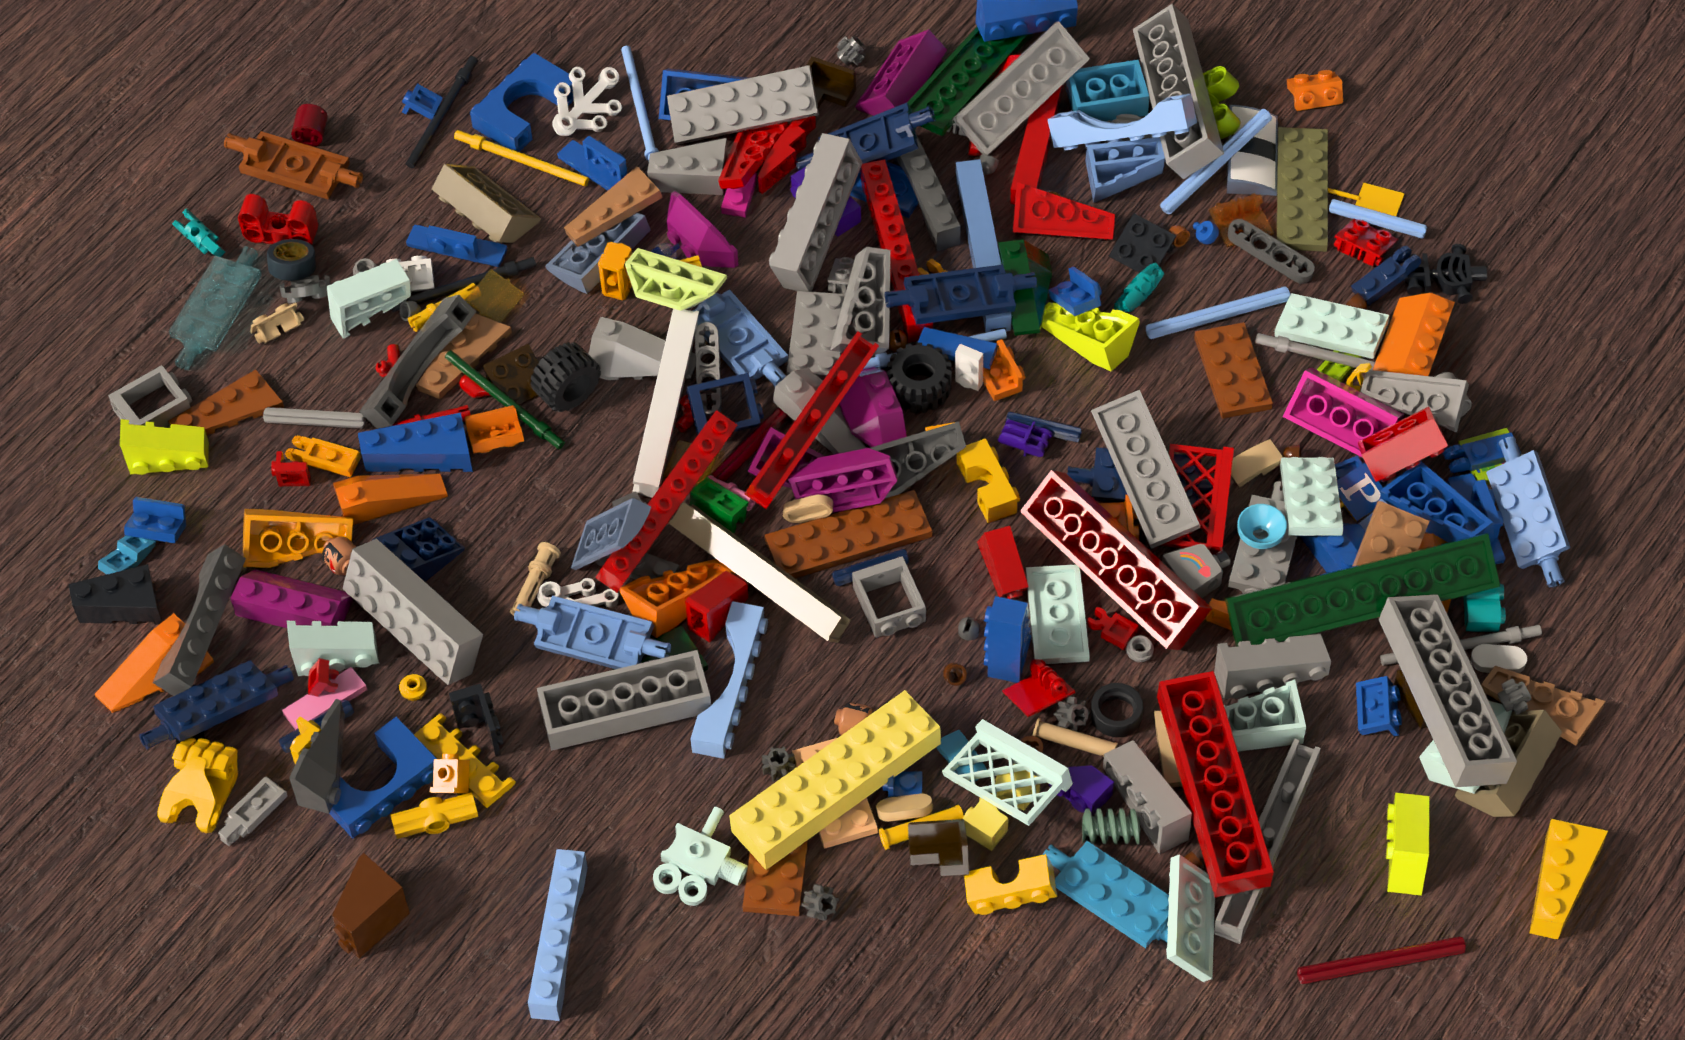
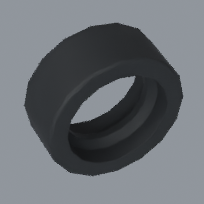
M1110 683L1102 686L1095 692L1091 701V720L1097 730L1110 737H1125L1139 728L1143 719V699L1137 690L1124 683ZM1120 699L1128 702L1133 707V714L1126 720L1113 721L1107 719L1101 713V706L1106 701Z

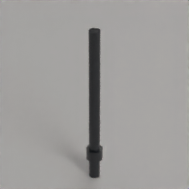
M470 56L464 67L460 68L455 75V82L406 161V165L409 168L416 166L462 87L470 81L471 73L478 63L476 57Z
M534 257L518 262L513 260L504 263L503 267L412 295L404 301H415L417 304L460 291L471 283L479 285L504 276L510 278L518 275L520 271L536 267ZM401 303L391 309L392 312L399 311Z

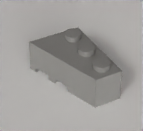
M724 138L650 153L647 171L648 178L660 192L672 193L676 191L677 193L723 195L724 189L720 188L718 180L728 158L727 139Z

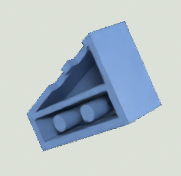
M1160 137L1087 145L1085 161L1093 203L1162 174L1165 156Z

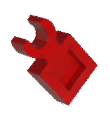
M1099 607L1095 609V616L1099 617L1100 620H1094L1089 617L1087 621L1088 627L1092 630H1102L1101 638L1123 650L1138 632L1139 627L1138 624L1116 612L1110 618L1107 616L1106 611Z

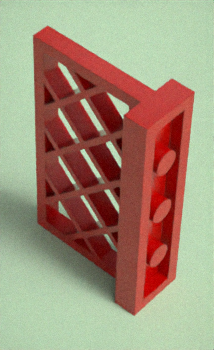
M1170 444L1169 457L1177 475L1180 474L1188 484L1184 487L1185 493L1192 489L1200 498L1191 505L1192 508L1195 509L1201 503H1204L1210 510V514L1203 520H1200L1196 515L1201 529L1207 535L1206 543L1195 542L1190 536L1194 532L1192 531L1160 546L1187 548L1204 544L1212 555L1222 551L1234 448L1223 447V450ZM1174 452L1186 453L1191 461L1180 468L1173 460ZM1204 456L1216 457V465L1208 471L1199 462ZM1195 464L1203 474L1192 482L1184 471ZM1215 471L1214 479H1213L1210 474H1212V473ZM1207 478L1213 485V490L1203 495L1195 485ZM1212 496V500L1210 503L1207 499ZM1209 521V525L1207 528L1204 524Z

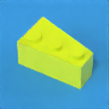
M121 419L120 447L130 474L143 475L152 472L208 468L209 441L204 427L171 424L170 428L154 427V422H146L145 426L129 424V420Z
M1395 793L1394 804L1388 803L1387 820L1391 821V823L1388 822L1386 839L1390 840V842H1387L1386 859H1389L1387 892L1422 896L1429 857V796Z

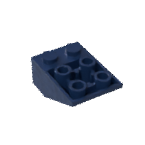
M431 517L372 539H378L424 582L465 550L462 544Z

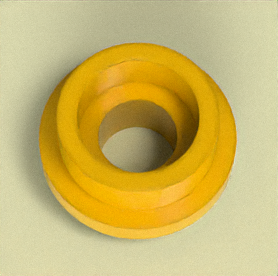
M416 674L404 677L399 685L400 693L410 701L421 699L427 690L425 679ZM411 685H417V686L414 687V688H410V687H409V686H411Z

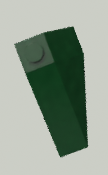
M1024 239L998 242L1001 265L1003 264L1006 273L1019 275L1034 272L1035 276L1033 277L1037 279L1036 288L1015 290L1013 293L1016 303L1015 311L1011 312L1014 335L1040 333L1049 285L1052 280L1049 255Z

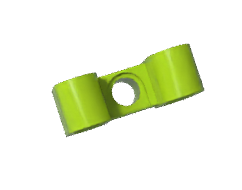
M1218 66L1204 72L1203 76L1220 139L1234 134L1239 129L1241 121L1225 104H1219V102L1233 96L1239 88V82L1223 66Z

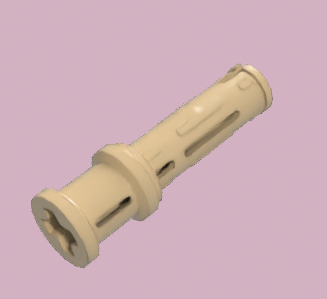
M546 542L539 543L538 553L534 561H531L528 566L529 575L510 610L513 616L515 611L520 612V610L516 609L518 604L531 607L544 579L550 577L552 573L551 567L555 559H558L561 555L560 550L556 546Z

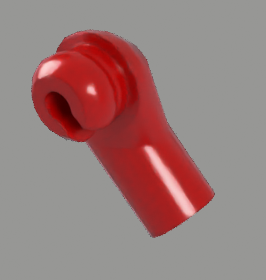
M391 344L387 347V361L381 360V364H376V372L381 377H385L400 358V348L397 344Z

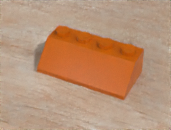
M1433 293L1399 298L1373 370L1429 376L1455 302Z

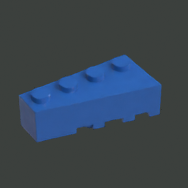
M461 413L358 433L366 472H400L401 469H413L414 472H424V469H439L440 472H451V469H463V472H473Z
M1421 461L1419 465L1408 469L1380 490L1381 499L1386 503L1429 520L1426 532L1433 533L1446 542L1484 533L1489 535L1490 543L1495 541L1493 522Z
M995 596L993 605L987 606L984 622H987L984 637H986L984 665L988 666L987 677L1015 683L1020 682L1031 642L1028 603Z

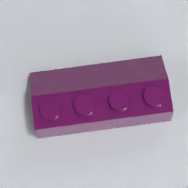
M929 29L899 40L855 105L856 109L874 116L907 103L932 76L931 74L934 69L943 62L942 57L947 49Z
M253 570L241 576L230 598L236 616L287 628V621H295L296 625L312 626V621H321V626H338V621L344 622L354 600L345 591L259 570Z

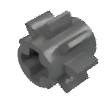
M844 36L838 43L837 48L839 51L836 54L846 65L850 66L854 62L858 66L865 58L866 54L863 51L866 49V46L856 36H852L850 39Z
M1512 678L1502 683L1503 691L1497 693L1506 712L1513 709L1515 714L1518 715L1528 710L1527 702L1531 701L1532 698L1524 682L1522 681L1517 684Z
M1068 696L1066 702H1057L1058 706L1054 716L1059 720L1058 726L1077 731V725L1086 726L1090 712L1084 706L1085 700Z
M784 746L776 749L771 747L768 756L762 755V763L764 764L762 767L763 774H770L772 782L780 780L795 769L793 764L795 762V755H788Z
M814 884L813 890L804 892V903L801 905L809 910L807 913L808 917H817L820 920L826 921L827 915L836 913L835 908L839 899L832 895L833 888L827 886L823 888L822 885Z

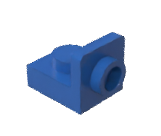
M417 83L413 91L408 90L402 100V103L405 104L402 113L407 114L410 108L432 120L443 97Z
M922 771L901 772L896 777L892 775L888 778V782L883 785V791H888L889 798L922 794Z

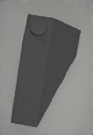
M958 421L871 447L870 449L891 457L898 478L885 498L900 494L964 449L966 444Z
M335 699L322 719L321 732H314L311 736L312 744L310 749L304 748L300 753L289 777L298 806L328 814L333 804L336 805L339 802L341 796L340 779L345 713L342 702L339 699Z

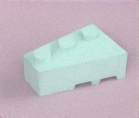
M397 259L367 271L359 272L354 276L336 281L327 286L330 317L343 339L350 335L348 331L360 323L363 326L370 323L368 318L381 310L385 313L411 296L410 280Z
M287 621L289 648L298 676H309V670L319 658L329 660V669H335L338 672L350 667H368L372 664H378L377 642L372 622L338 621V626H321V621H312V626L296 625L295 621Z

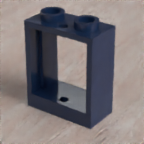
M749 373L687 387V396L697 436L707 423L700 392L743 383L751 419L734 422L737 424L734 432L760 425V419L764 418L761 404H756L754 394L757 393L755 379H750Z

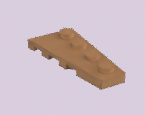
M637 166L566 225L564 229L568 237L579 247L663 198L662 194Z

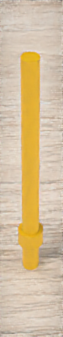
M460 130L455 132L454 139L470 144V147L479 151L483 149L585 187L589 182V177L487 141L481 135H471Z

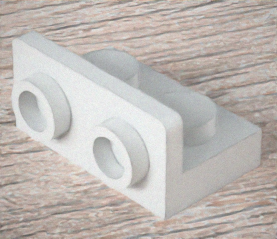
M414 256L411 258V261L401 262V259H397L410 280L411 293L428 291L435 288L431 258L426 259V256ZM389 259L386 261V263L393 261L395 259Z

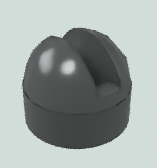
M980 155L979 159L981 160L983 174L990 175L995 172L999 160L989 155Z
M403 301L400 305V316L403 321H408L409 317L421 312V307L415 301Z
M965 617L959 622L958 634L962 639L971 641L979 636L980 625L975 618ZM967 625H971L969 632L965 631Z

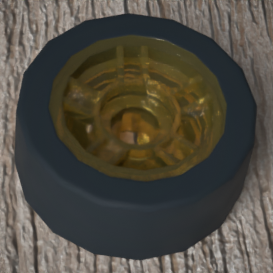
M286 239L274 243L267 251L269 273L275 278L286 281L301 280L309 277L316 268L314 247L310 243L299 239Z

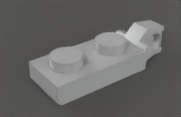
M267 776L264 777L227 813L228 817L224 821L225 826L218 832L220 840L230 846L240 836L243 838L247 836L288 796L287 792Z

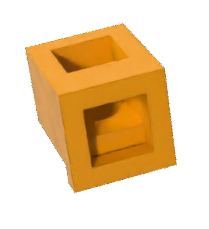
M442 754V759H434L433 787H430V793H469L470 760H460L459 754Z

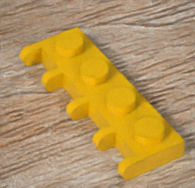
M442 713L438 714L417 731L414 736L437 759H442V754H459L460 760H470L469 792H472L473 796L488 808L514 786L515 780L509 777L502 782L494 774L498 770L499 765L492 762L486 767L476 758L481 749L477 745L472 746L469 750L466 749L458 741L462 736V731L456 728L449 733L442 726L446 717Z

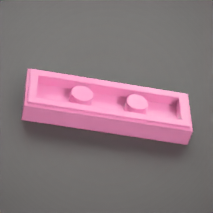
M352 667L340 673L335 680H330L338 684V688L334 692L323 690L318 697L307 694L282 710L284 716L295 730L298 728L296 720L300 716L307 721L312 720L329 710L335 699H339L341 702L344 700L351 701L367 690L366 684Z

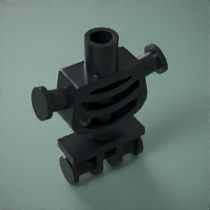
M1462 244L1452 245V253L1441 255L1437 268L1433 270L1429 269L1427 253H1422V262L1419 267L1405 279L1406 284L1409 285L1407 293L1412 296L1421 294V285H1423L1424 294L1430 293V279H1435L1437 286L1444 294H1458V303L1466 304L1473 299L1472 294L1469 293L1472 281H1486L1487 268L1486 266H1470L1469 255H1465L1466 247Z

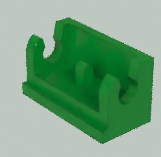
M706 477L690 492L689 505H696L732 533H735L737 521L741 524L745 521L749 502Z

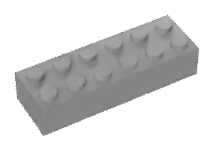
M822 133L819 142H816L814 146V155L811 162L806 166L802 185L797 188L796 200L793 207L788 211L786 225L780 231L778 245L769 259V266L783 288L795 291L812 292L862 165V161L850 139Z
M378 539L353 548L343 590L447 685L471 675L483 634Z
M698 650L537 688L551 751L698 716L711 706L710 693Z

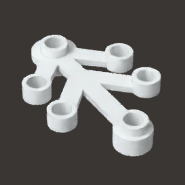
M574 67L569 73L574 97V108L570 112L567 104V96L570 93L569 85L561 82L556 86L554 94L557 97L559 114L553 119V128L558 135L569 136L576 129L594 130L595 132L604 130L607 121L603 116L597 115L593 120L577 119L582 113L608 114L610 116L619 114L622 105L618 100H610L608 104L592 103L605 88L611 89L617 84L619 74L616 69L611 67L604 68L598 76V82L584 96L582 80L585 77V71L581 67ZM574 72L579 73L581 78H576ZM607 73L611 74L614 78H608ZM559 88H563L566 93H560ZM610 105H614L617 111H613ZM562 120L568 122L569 126L563 125ZM595 121H600L602 127L597 126Z
M585 578L581 582L562 587L555 582H545L540 586L537 593L539 603L545 607L549 605L552 598L547 597L548 595H555L556 597L591 606L604 604L606 607H614L619 602L618 593L612 589H607L603 593L594 595L596 586L594 580L590 578ZM587 585L592 586L590 589H584ZM578 593L586 596L576 600L568 597ZM609 596L615 597V598L612 599V600H607V599H606V598L609 597Z

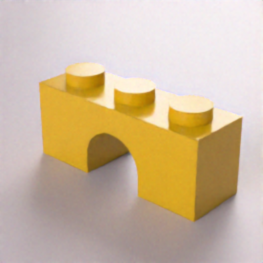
M985 438L968 444L957 453V465L967 483L975 480H984L989 483L978 488L977 503L987 523H991L1016 514L1017 502L1020 501V497L1016 487H1011L1009 483V475L1004 466L1001 467L998 463L999 458L996 449L990 447Z
M1047 855L1019 860V874L1014 881L1007 884L999 883V878L991 866L971 870L969 875H964L967 903L974 914L987 915L994 910L1003 908L1015 909L1022 904L1031 902L1043 903L1049 898L1057 897L1054 869Z

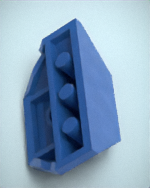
M1343 523L1342 536H1300V538L1328 573L1353 566L1366 531L1360 524Z

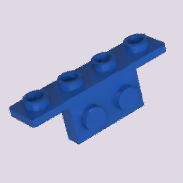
M591 136L582 141L583 146L572 140L557 154L560 160L586 177H589V179L607 191L627 175L626 159L618 152L615 153L602 141H597Z
M414 225L406 241L408 247L495 267L501 266L508 250L507 245L477 239L475 235L430 225L429 227Z
M1472 473L1450 477L1448 484L1493 522L1495 541L1491 543L1494 561L1495 564L1504 563L1505 555L1498 540L1500 527L1503 526V517L1494 505L1495 496L1493 490L1488 489L1485 479L1476 481Z

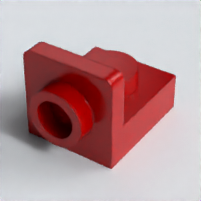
M277 451L276 461L271 463L272 476H276L278 486H310L311 476L307 462L293 461L285 463L283 452Z

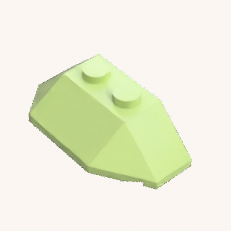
M639 248L625 262L636 297L680 311L695 307L713 296L727 279L725 274Z

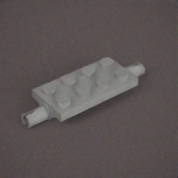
M1282 482L1274 483L1271 499L1252 495L1249 506L1255 504L1271 505L1280 510L1286 519L1283 489L1280 491ZM1263 529L1253 532V535L1258 539H1265L1269 536ZM1286 529L1282 541L1268 549L1253 548L1240 538L1228 587L1239 589L1244 594L1284 584L1297 536L1288 535V529Z

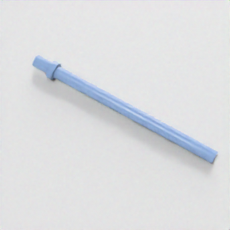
M624 46L621 51L646 148L644 152L645 158L649 161L650 153L659 152V150L655 148L631 47Z

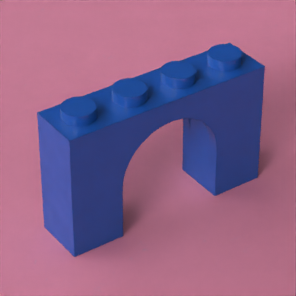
M533 53L523 60L519 67L511 74H508L504 81L495 89H492L480 103L472 108L470 111L472 127L498 144L520 152L533 140L530 123L507 109L508 106L517 98L526 95L544 97L558 106L554 89L561 82L568 84L570 87V93L567 96V104L569 106L574 101L569 73ZM559 88L560 93H566L563 88Z
M397 717L375 732L378 747L397 766L392 780L380 789L360 791L349 786L342 777L340 779L341 796L339 802L336 805L333 804L329 814L352 839L358 834L365 833L381 817L389 815L394 807L402 801L410 799L423 785L433 782L434 759L437 758Z

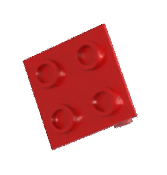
M1353 219L1335 235L1337 239L1334 246L1337 247L1339 252L1346 255L1351 254L1352 258L1356 256L1360 249L1357 260L1361 261L1363 259L1364 263L1375 267V265L1379 266L1383 262L1384 258L1381 256L1396 244L1399 239L1393 237L1388 231L1378 230L1369 226L1364 220Z
M1042 659L1031 661V676L1002 690L1027 717L1037 714L1075 693V690L1051 667L1046 666Z

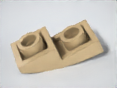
M1271 440L1264 441L1233 458L1231 476L1238 486L1241 487L1260 473L1264 476L1279 466L1283 456Z

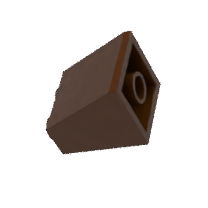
M365 853L359 856L332 914L335 923L333 929L339 936L338 944L346 953L353 952L359 959L410 914L402 886Z

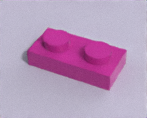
M757 173L751 177L744 187L738 189L727 188L721 206L722 214L746 218L757 183Z

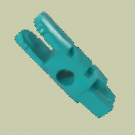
M186 208L182 213L190 222L184 226L180 221L175 220L172 225L203 254L210 251L220 259L225 253L216 243L220 238Z
M1157 263L1150 264L1136 275L1123 290V294L1117 299L1116 303H1114L1113 310L1132 312L1147 299L1164 275L1163 270Z

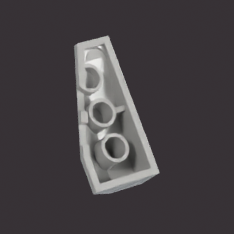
M600 317L592 335L589 355L601 368V376L599 378L619 380V377H634V380H643V376H658L666 341L625 322ZM692 352L686 378L692 377L696 367V354Z

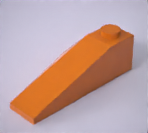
M718 559L688 565L686 571L678 573L668 570L664 571L661 577L653 579L649 576L640 577L620 587V593L633 617L653 622L654 628L651 635L657 638L674 629L687 618L685 600L724 571H728L735 575V572Z

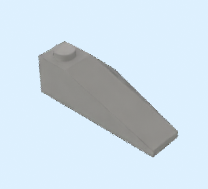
M810 369L794 370L775 386L773 403L795 421L823 380ZM839 405L815 438L834 455L866 448L860 439L851 434Z

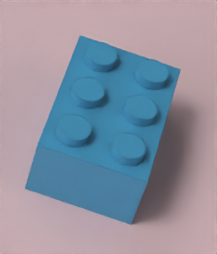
M1139 60L1081 68L1066 81V92L1072 111L1080 110L1088 116L1104 122L1115 120L1121 114H1133L1139 117L1148 115L1149 93Z

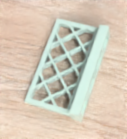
M983 719L977 724V733L942 771L946 778L1028 826L1061 789L1066 792L1073 784L1067 767ZM979 744L985 746L988 750L987 754L972 755V751ZM1005 758L1009 760V766L993 767V760ZM989 761L990 769L974 772V763ZM970 765V773L958 775L954 772L959 766ZM1024 770L1030 772L1031 778L1015 781L1014 772ZM1010 773L1011 782L995 784V776ZM991 777L992 785L984 787L976 785L975 779ZM1049 783L1052 785L1047 792L1036 793V784ZM1032 785L1033 794L1017 797L1016 788ZM1012 789L1013 798L1003 800L997 798L996 792ZM1034 801V807L1027 815L1018 810V804Z

